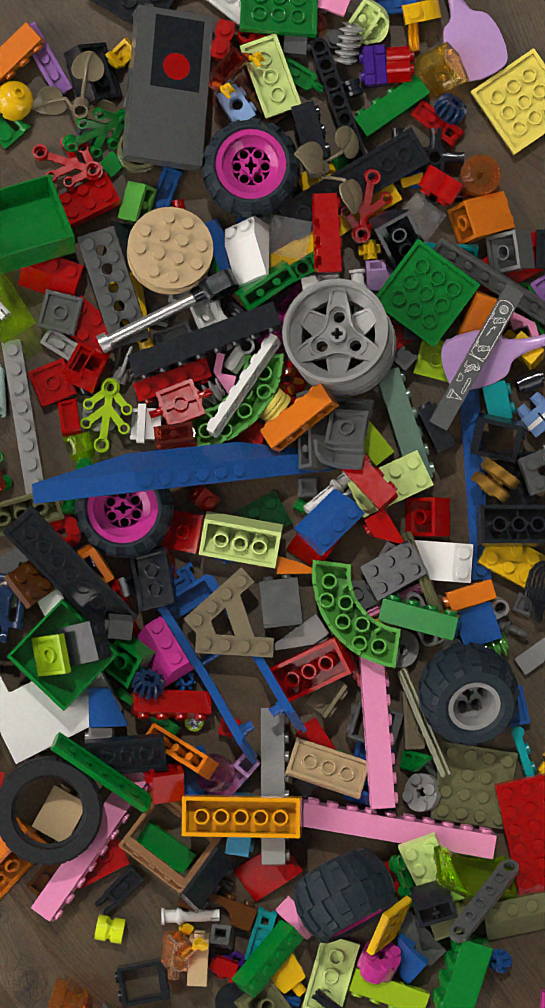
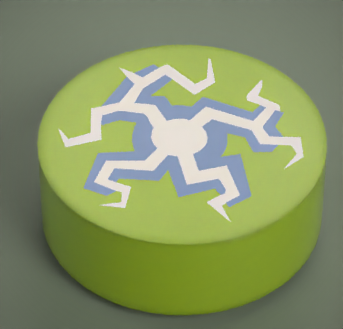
M187 718L185 720V726L190 731H198L204 724V721H195L194 718Z

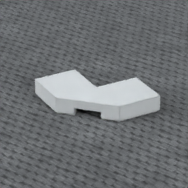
M339 272L312 273L301 279L302 289L305 290L309 286L323 280L340 279Z

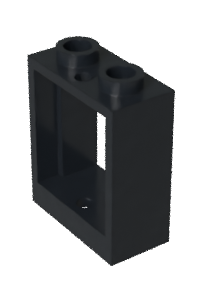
M429 401L419 406V411H417L418 419L435 453L438 454L456 445L449 429L446 431L429 421L437 408L436 402L431 404Z
M478 412L470 445V454L515 463L516 458L521 457L522 447L520 442L521 439L525 440L527 429L524 428V422ZM485 423L517 430L512 454L479 447Z
M164 957L118 965L117 971L114 972L116 983H120L121 988L118 991L119 1001L123 1002L124 1007L170 999L171 994ZM156 965L161 992L129 998L124 971Z

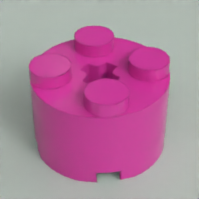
M370 940L364 946L357 962V966L361 971L360 974L370 983H387L391 981L400 964L401 950L390 942L371 956L366 952L371 942Z

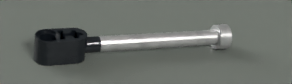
M229 268L224 269L202 280L198 285L200 289L108 335L105 332L97 335L96 338L104 354L113 350L112 345L203 300H206L207 303H213L234 293L239 289L240 285L232 270Z

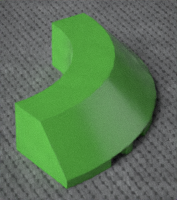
M274 354L217 439L211 436L206 428L209 420L217 414L221 403L213 408L204 409L205 416L187 422L186 447L222 444L251 426L265 411L278 388L283 370L284 354ZM245 355L243 370L247 369L251 364L250 361L253 355ZM229 394L222 400V402L227 399Z
M313 560L312 584L315 599L324 621L333 634L348 649L360 657L382 666L396 668L401 647L402 631L401 629L376 621L363 609L354 591L352 565Z

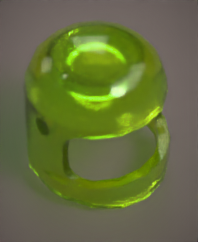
M90 431L66 437L62 436L63 443L69 442L72 446L73 453L68 456L73 462H77L80 458L84 457L91 459L94 456L95 448Z

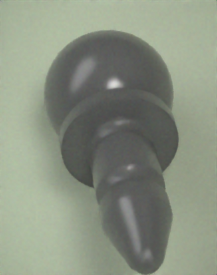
M505 617L496 619L500 632L504 631L508 634L510 631L518 636H528L526 631L512 625V621L508 622Z

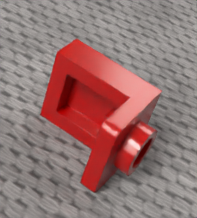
M196 485L189 491L187 500L205 512H213L221 498L203 486Z

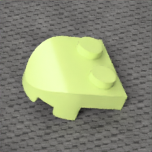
M362 0L348 21L364 28L363 32H359L363 36L359 42L366 45L381 42L386 37L390 26L387 11L373 0Z

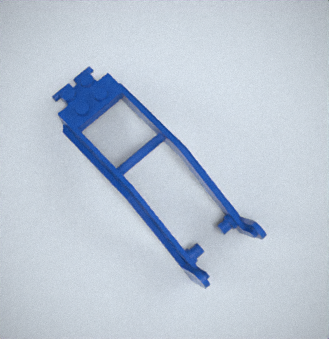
M189 562L176 570L179 576L178 579L175 580L173 577L177 604L159 608L158 610L206 686L239 747L250 762L255 764L257 762L255 757L258 755L246 739L248 733L253 731L255 727L251 721L244 725L242 723L238 725L218 687L205 668L206 664L222 654H208L200 659L176 619L200 605L219 588L216 580L211 575L204 574L196 579L190 570L194 566ZM224 608L223 610H224V612L226 613V615H227V617H228L226 608ZM252 656L278 700L275 702L276 705L269 708L272 716L275 717L280 713H286L297 731L301 729L303 733L307 732L308 730L288 701L264 658Z

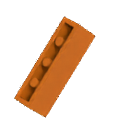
M27 22L0 47V87L6 80L12 79L16 74L15 71L20 66L24 67L34 53L37 54L44 47L43 44L46 41Z
M321 383L314 385L306 395L297 398L292 406L283 409L279 416L274 420L268 421L260 431L271 449L280 452L337 408L339 404L326 386Z
M153 722L146 734L164 733L166 754L209 780L219 763Z

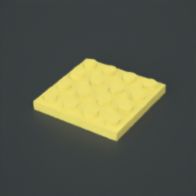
M533 48L470 92L513 155L545 134V63Z

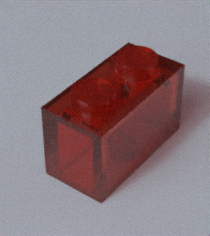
M192 421L153 427L155 446L158 450L198 446L196 427Z

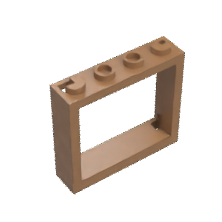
M151 802L149 809L142 813L118 846L178 893H181L222 837H205L210 841V844L185 878H183L132 838L157 805ZM182 802L161 803L182 819Z

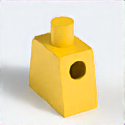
M511 329L503 335L508 339L529 338L522 331L517 335ZM540 347L519 356L518 359L532 370L544 359L545 352Z
M293 951L272 976L271 980L284 994L292 989L297 997H299L307 990L301 983L306 974Z

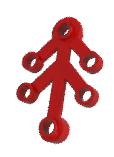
M62 137L60 139V145L63 149H65L62 144V140L64 137ZM85 142L78 146V152L83 155L86 164L79 162L74 152L66 151L68 156L66 158L48 152L47 147L43 144L35 145L32 150V154L37 161L49 160L64 165L59 169L50 170L46 173V175H55L52 179L53 183H56L59 177L74 170L82 171L73 177L67 176L63 179L66 189H73L76 183L87 178L89 180H98L103 175L102 165L99 162L93 161L89 153L90 148ZM82 147H87L85 151L80 150ZM40 152H44L43 156H38ZM93 169H96V170H97L96 173L91 174V171H92ZM72 181V184L66 185V182Z
M372 168L364 173L366 187L363 203H361L358 210L360 214L359 223L353 217L350 210L348 214L343 215V210L345 208L348 209L346 205L339 209L340 215L346 218L353 228L351 235L357 243H365L370 239L373 228L370 223L367 224L368 217L385 204H390L393 200L390 193L383 192L380 195V199L371 204L374 185L380 181V173ZM370 173H374L373 179H368ZM385 195H389L388 201L383 200ZM363 230V236L359 237L358 232Z

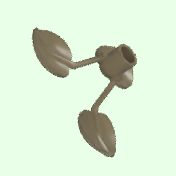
M85 51L79 54L74 59L71 67L73 76L77 79H83L81 97L76 98L72 104L67 97H62L63 94L59 88L46 86L38 92L32 106V110L36 112L58 115L66 110L68 104L70 110H73L75 117L84 118L88 114V119L95 121L98 120L94 117L93 111L97 107H102L104 110L114 113L118 111L116 105L111 101L100 100L96 106H89L88 100L84 98L86 81H97L104 74L102 60L92 51ZM105 118L99 122L107 123L111 120Z
M342 126L335 133L336 144L341 149L338 153L323 160L321 146L312 141L302 145L294 155L305 166L309 178L321 177L322 180L342 181L343 183L339 185L340 196L348 209L353 214H356L363 199V192L359 183L354 179L347 181L346 178L326 175L330 169L329 161L343 153L348 159H351L357 155L359 150L358 138L353 129L348 126Z

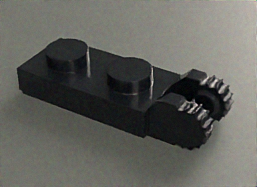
M131 864L94 904L99 906L108 897L112 903L103 911L107 915L145 877Z

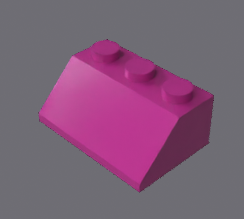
M162 615L144 626L137 638L155 652L148 667H150L151 671L158 670V674H163L165 687L194 669Z

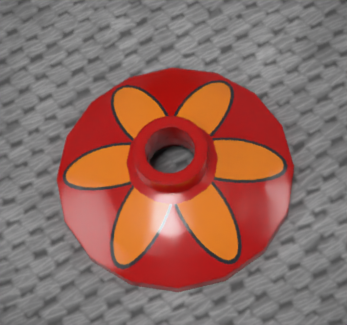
M284 361L278 388L290 397H296V393L302 392L305 388L306 380L292 361ZM285 376H290L291 381L289 383L284 382Z

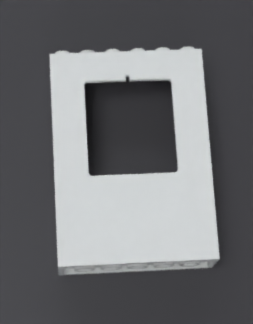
M7 582L1 583L0 587H7ZM55 586L54 591L38 601L44 616L61 599H65L70 604L69 600ZM13 594L12 608L17 606L16 594ZM105 671L65 711L60 709L33 682L9 692L0 675V733L16 764L51 747L55 735L59 732L70 737L89 727V687H109L120 710L123 709Z

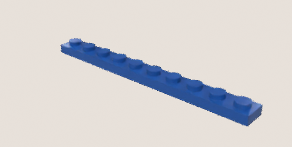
M479 388L469 390L460 406L469 544H474L472 580L491 579V570L477 563L485 547H477L476 508L479 505H486V493L470 479L475 471H480L484 474V470L480 465L483 462L481 456L470 454L472 436L478 412H480ZM482 438L479 446L480 448H483Z

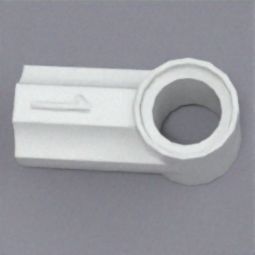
M250 338L245 339V341L250 342L252 345L249 351H243L241 345L236 346L223 364L224 367L236 375L245 363V355H251L254 352L255 344Z

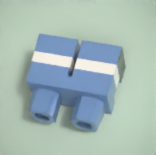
M536 392L529 398L536 406L532 411L525 404H522L516 410L521 418L520 421L524 422V426L533 439L545 431V397L539 392Z

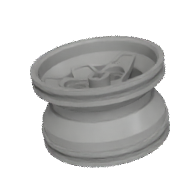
M328 279L317 282L303 290L293 300L285 315L282 331L285 350L302 377L312 387L321 383L330 390L332 395L339 397L355 396L375 387L389 372L396 354L395 331L380 300L362 284L347 279ZM349 304L356 305L363 310L352 314ZM327 306L326 315L318 312ZM345 316L343 322H336L337 317ZM375 327V341L373 343L365 336ZM306 330L308 333L312 335V337L304 342V333ZM355 344H361V348L358 351H352V347ZM321 345H328L324 352H319ZM326 359L328 371L316 366L313 361ZM351 359L363 360L361 364L348 370Z

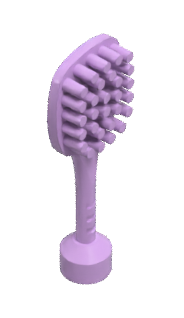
M448 0L450 20L444 27L443 42L446 55L456 75L463 81L472 82L487 78L500 71L505 66L508 55L504 39L496 23L487 13L470 9L464 0Z
M480 330L456 335L451 339L445 340L441 349V359L449 383H451ZM501 334L470 390L493 384L505 377L510 371L511 363L514 359L531 350L545 346V334L522 339H508Z

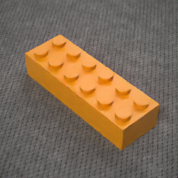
M184 795L182 796V836L300 838L302 836V796Z

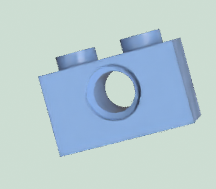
M236 83L231 85L236 92L230 94V99H227L222 92L216 95L217 101L231 122L250 120V118L256 119L255 112H257V109L252 102H247L245 99L247 94L241 85L239 87ZM234 102H241L243 107L240 110H235L232 107Z

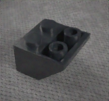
M448 877L410 887L414 911L420 928L459 916Z

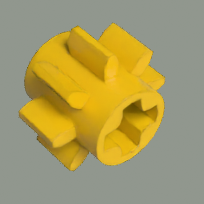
M370 239L362 243V246H358L359 256H363L364 261L377 260V254H382L381 245L376 244L375 239Z

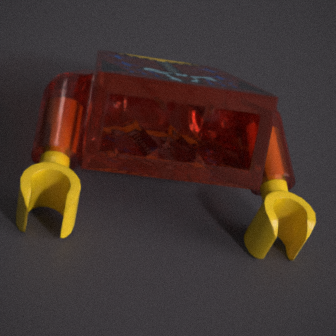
M233 47L211 70L209 87L214 91L223 93L227 99H230V94L236 92L231 84L240 76L246 63L253 61L254 65L258 67L261 65L260 62L265 61L263 55L259 51L254 54L240 52L237 48Z

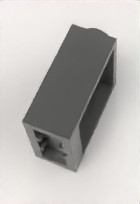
M359 700L357 704H353L351 715L354 716L352 723H347L345 733L348 734V739L365 744L364 737L354 735L362 709V701ZM388 709V714H391L393 718L389 733H393L394 744L391 745L392 752L404 714Z

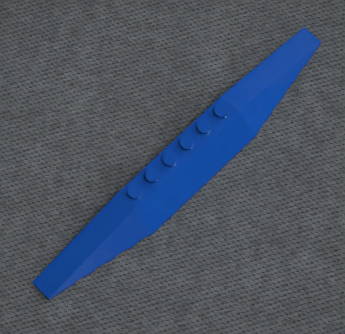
M232 442L120 455L33 483L32 493L34 504L333 471V467L329 466V469L320 471L299 469L298 448L285 447L278 452L271 449L269 445Z

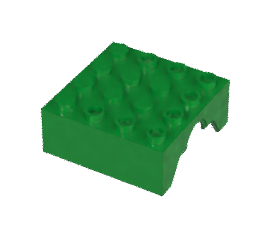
M50 174L0 188L1 274L76 252L75 236Z
M61 599L7 656L13 664L63 711L120 654L109 642L112 653L111 657L70 666L71 672L66 674L38 677L31 638L57 634L56 629L87 622L65 599Z
M465 932L457 933V935H463ZM473 932L466 942L463 941V943L454 942L450 938L451 947L450 950H446L443 959L445 966L444 969L440 968L437 977L439 984L438 987H434L431 996L435 1008H475L493 949L486 936Z

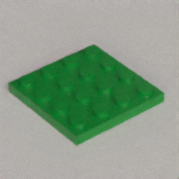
M240 0L239 32L316 38L317 0Z
M417 239L376 296L382 303L386 313L429 345L435 347L479 288L480 284L424 242Z

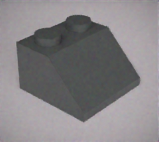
M515 229L486 237L489 265L502 274L535 268L530 230Z

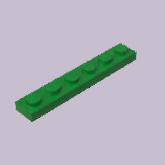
M61 732L55 735L51 746L52 751L141 812L145 813L149 809L152 799L148 792Z

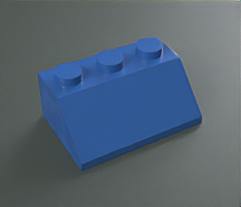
M333 489L294 530L322 556L365 512L351 498Z

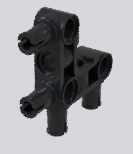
M396 127L391 128V139L397 136ZM398 127V135L403 132L404 128ZM430 128V145L423 148L429 158L432 153H438L441 159L436 163L430 161L424 164L423 168L425 170L432 165L445 172V165L447 166V164H464V152H447L441 146L442 128H437V136H435V128ZM463 190L460 191L458 196H463ZM425 195L426 201L430 205H441L437 201H431L429 196ZM457 197L454 202H463V197Z

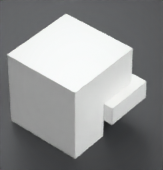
M138 404V409L133 408L130 440H136V443L145 444V441H162L163 416L160 415L151 419L149 411L155 409L147 408V404Z

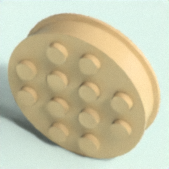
M176 207L158 208L143 215L133 226L128 239L127 260L135 278L146 288L161 294H180L196 287L209 271L213 256L212 237L206 225L193 213Z

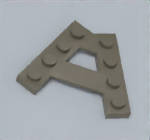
M242 567L184 618L196 633L195 653L273 658L274 638L255 637L240 594L255 581ZM224 608H226L235 635L215 633L211 620Z

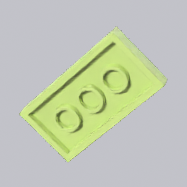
M271 34L240 46L242 55H253L259 51L265 61L260 62L261 65L258 67L254 65L253 61L248 60L246 62L265 119L291 111V106L301 104L277 34Z
M418 450L379 468L385 476L383 478L387 483L391 481L398 489L396 491L398 498L390 505L434 485ZM352 481L347 483L357 505L365 512L363 518L379 511Z
M435 832L398 845V849L416 886L448 877L454 900L458 901L465 898V894Z
M343 938L331 943L320 942L302 1008H324L311 998L318 988L343 1007L360 943Z

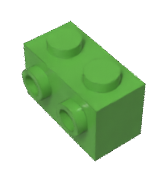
M128 181L118 218L135 224L143 215L151 211L157 189L146 184Z

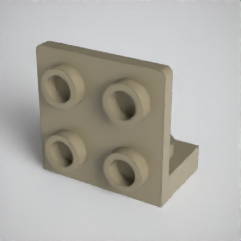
M340 679L313 691L306 704L321 713L324 718L327 715L331 717L337 709L335 704L338 699L342 701L348 693L346 689L347 684Z

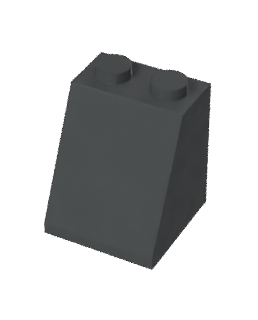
M293 574L282 575V579L274 580V576L262 577L263 581H259L264 628L303 624L298 578H293Z

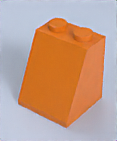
M504 191L468 199L447 210L458 244L473 243L488 236L507 232L515 228L514 218L510 213L508 199Z
M476 291L466 304L456 333L460 335L480 330L498 298Z

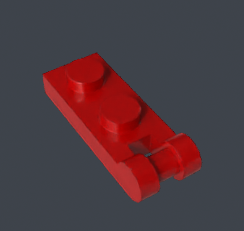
M422 99L410 116L429 131L430 128H435L436 136L437 128H442L441 140L447 146L453 148L456 145V140L461 138L464 132L454 124L449 125L448 122L438 118L439 115L435 114V109ZM448 129L453 132L450 137L445 134Z

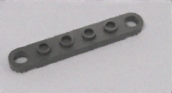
M503 860L461 912L449 930L452 941L454 940V942L458 943L466 942L510 886L516 875H518L519 865L515 860ZM505 866H511V868L513 867L514 870L507 871L504 868ZM461 930L465 933L463 935H457L454 932Z

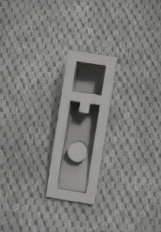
M314 614L303 624H300L275 642L274 651L313 645L316 642L319 644L328 639L326 635L329 632L318 616Z

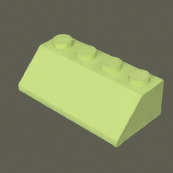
M207 511L204 519L199 555L275 568L283 525Z

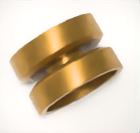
M486 457L480 465L488 475L486 476L480 471H475L470 479L492 498L495 497L505 503L510 494L502 487L503 484L510 489H515L520 481Z

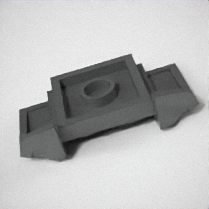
M333 395L339 406L329 413L325 442L313 439L316 457L321 463L335 468L362 470L369 418H372L375 401Z

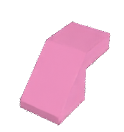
M317 0V11L324 14L329 11L344 17L351 0Z
M513 312L508 321L512 331L526 327L529 338L539 336L535 322Z
M217 353L213 372L227 394H229L230 389L235 385L236 376L222 373L225 354Z
M288 896L276 908V912L308 940L312 935L304 927L297 914L294 900Z

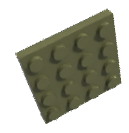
M442 741L441 749L451 774L442 778L437 769L436 780L439 783L437 786L438 791H441V797L438 805L433 810H430L429 818L504 829L494 784L514 780L518 753Z

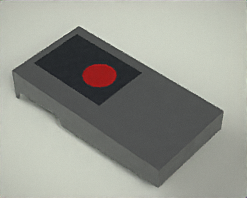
M144 3V5L139 4L132 13V50L128 66L122 160L198 171L202 167L214 17L195 14L194 11L190 10L181 12L157 8L153 4Z

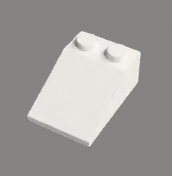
M256 216L225 229V248L232 272L240 287L269 275L270 226Z
M415 540L423 563L429 572L430 580L471 583L474 544Z

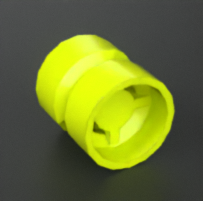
M99 914L94 939L100 941L109 939L111 943L121 944L126 919L115 917L111 920L110 916Z

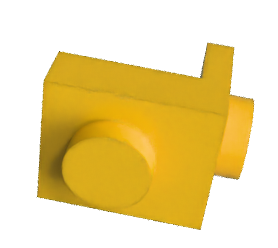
M124 38L112 51L105 54L108 58V63L116 69L124 68L130 62L132 42L128 38Z

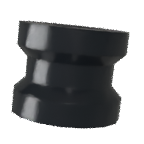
M359 78L342 83L347 99L356 98L364 94V90L359 85Z

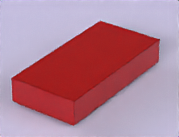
M76 398L57 402L62 436L81 434Z

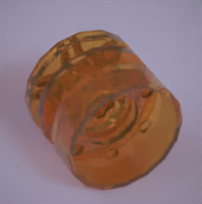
M484 154L470 157L463 164L458 177L459 182L464 186L462 188L463 193L469 198L492 194L501 180V169L497 161ZM483 172V177L478 179V174Z
M58 977L47 1008H86L89 999V987L84 986L81 994L78 993L79 983L76 984L72 991L69 990L70 980Z

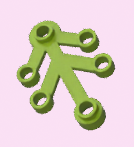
M114 378L105 379L101 384V390L83 402L85 409L93 410L95 403L105 397L102 407L80 421L82 428L90 429L93 423L102 417L100 436L94 441V448L100 453H105L110 448V442L107 439L110 417L118 426V431L121 434L126 435L131 430L130 425L124 423L112 406L114 398L120 405L121 412L124 415L128 416L133 413V407L127 404L119 393L120 384ZM110 384L114 385L113 391H108ZM87 401H92V407H86ZM129 406L130 412L125 413L124 407ZM85 420H89L90 422L88 427H85L83 425V422ZM123 425L128 427L126 432L121 431ZM102 441L106 443L104 449H101L99 446Z

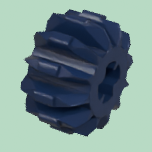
M444 93L435 102L434 112L439 115L438 118L448 122L449 125H458L466 116L467 106L457 96H453L451 93Z
M150 667L147 671L142 668L139 672H136L132 681V688H134V694H139L140 699L145 697L147 701L150 698L156 700L158 696L163 694L165 688L163 674H158V670L151 671Z

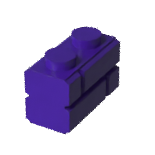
M385 45L363 46L362 52L358 54L359 64H363V71L360 72L361 83H365V88L387 87Z

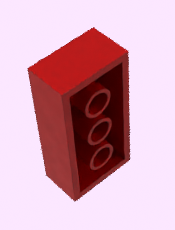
M333 636L272 665L269 669L288 701L291 702L351 674L356 667L345 645L336 636Z

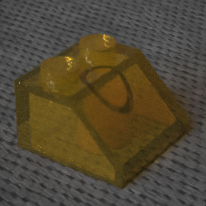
M448 42L416 57L415 74L437 96L469 81L459 53Z

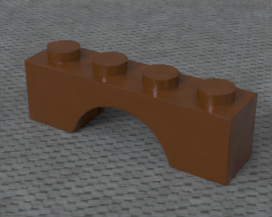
M218 891L216 894L211 893L208 897L209 903H218L225 907L230 914L231 925L250 932L258 909L255 903L244 899V902L237 900V896L231 893H226V895L218 893ZM178 899L177 905L195 911Z

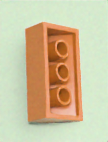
M18 817L16 818L21 830L28 837L37 842L48 843L29 824ZM1 836L0 899L34 864L21 859L6 846V843L3 842Z

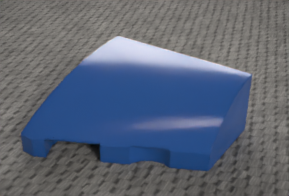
M109 687L88 688L89 727L128 726L127 720H125Z
M401 933L398 937L401 961L397 971L401 978L409 985L427 965L429 959L414 949L416 944L414 941Z

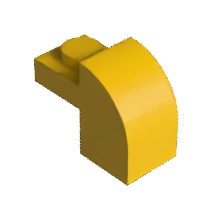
M425 0L401 6L405 25L442 17L439 0Z

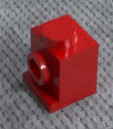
M217 954L215 959L211 958L208 969L214 972V976L221 979L227 977L229 978L228 982L232 983L231 978L236 974L239 962Z

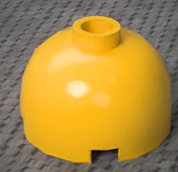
M8 81L0 87V113L3 114L2 117L11 121L24 119L32 109L33 94L24 83Z

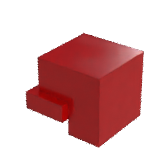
M79 341L63 369L62 374L66 375L65 381L93 394L106 371L110 354H104L102 350L95 349Z
M180 762L168 763V770L165 771L150 769V772H142L153 804L182 801V796H184V770Z

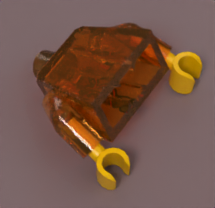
M183 922L179 926V931L162 932L161 963L168 970L167 978L170 980H178L179 973L188 970L189 960L196 954L195 951L197 949L204 952L209 946L206 940L201 937H197L192 946V942L185 934L190 935L194 927L187 922Z

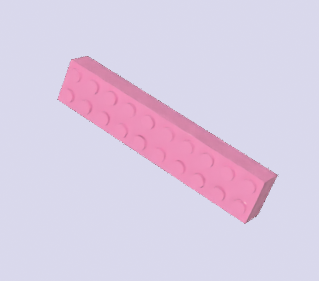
M308 797V800L303 799V827L396 843H405L435 832L444 851L493 859L497 836L489 827L479 826V829H476L471 824L460 823V826L454 825L452 821L441 820V822H435L434 819L426 816L418 819L414 817V814L403 813V816H400L391 810H384L383 813L377 812L376 809L370 810L368 806H365V809H359L358 805L346 803V806L338 804V801L327 800V803L320 802L319 798Z

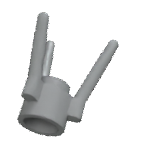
M119 346L111 374L113 375L112 378L116 379L120 384L126 385L127 381L131 383L134 376L133 370L129 374V370L125 369L129 361L127 355L132 353L133 347L130 346L122 367H120L119 361L122 347Z

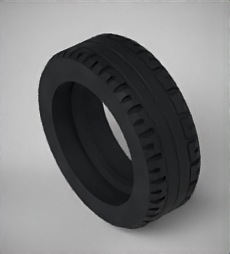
M48 755L27 760L12 770L0 787V836L3 842L6 843V846L21 859L37 865L51 866L52 864H63L66 861L77 858L78 855L89 848L96 838L101 826L103 812L99 788L93 778L64 758ZM43 777H56L68 782L75 788L82 802L83 812L79 826L72 835L57 843H41L31 839L21 830L16 819L15 807L19 794L29 783Z

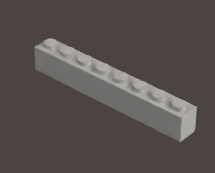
M17 339L1 342L27 495L32 493L33 483L45 480L23 341Z
M261 708V796H290L289 790H286V782H289V776L285 775L286 763H289V751H286V744H289V732H286V724H289V718L286 713H280L273 717L269 708ZM261 838L262 865L286 866L287 861H290V849H286V841H290V838Z

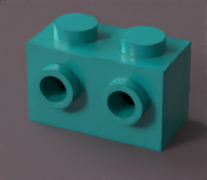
M500 380L482 387L488 414L509 419L513 418V413H516L514 402H510L508 396L512 394L510 383Z

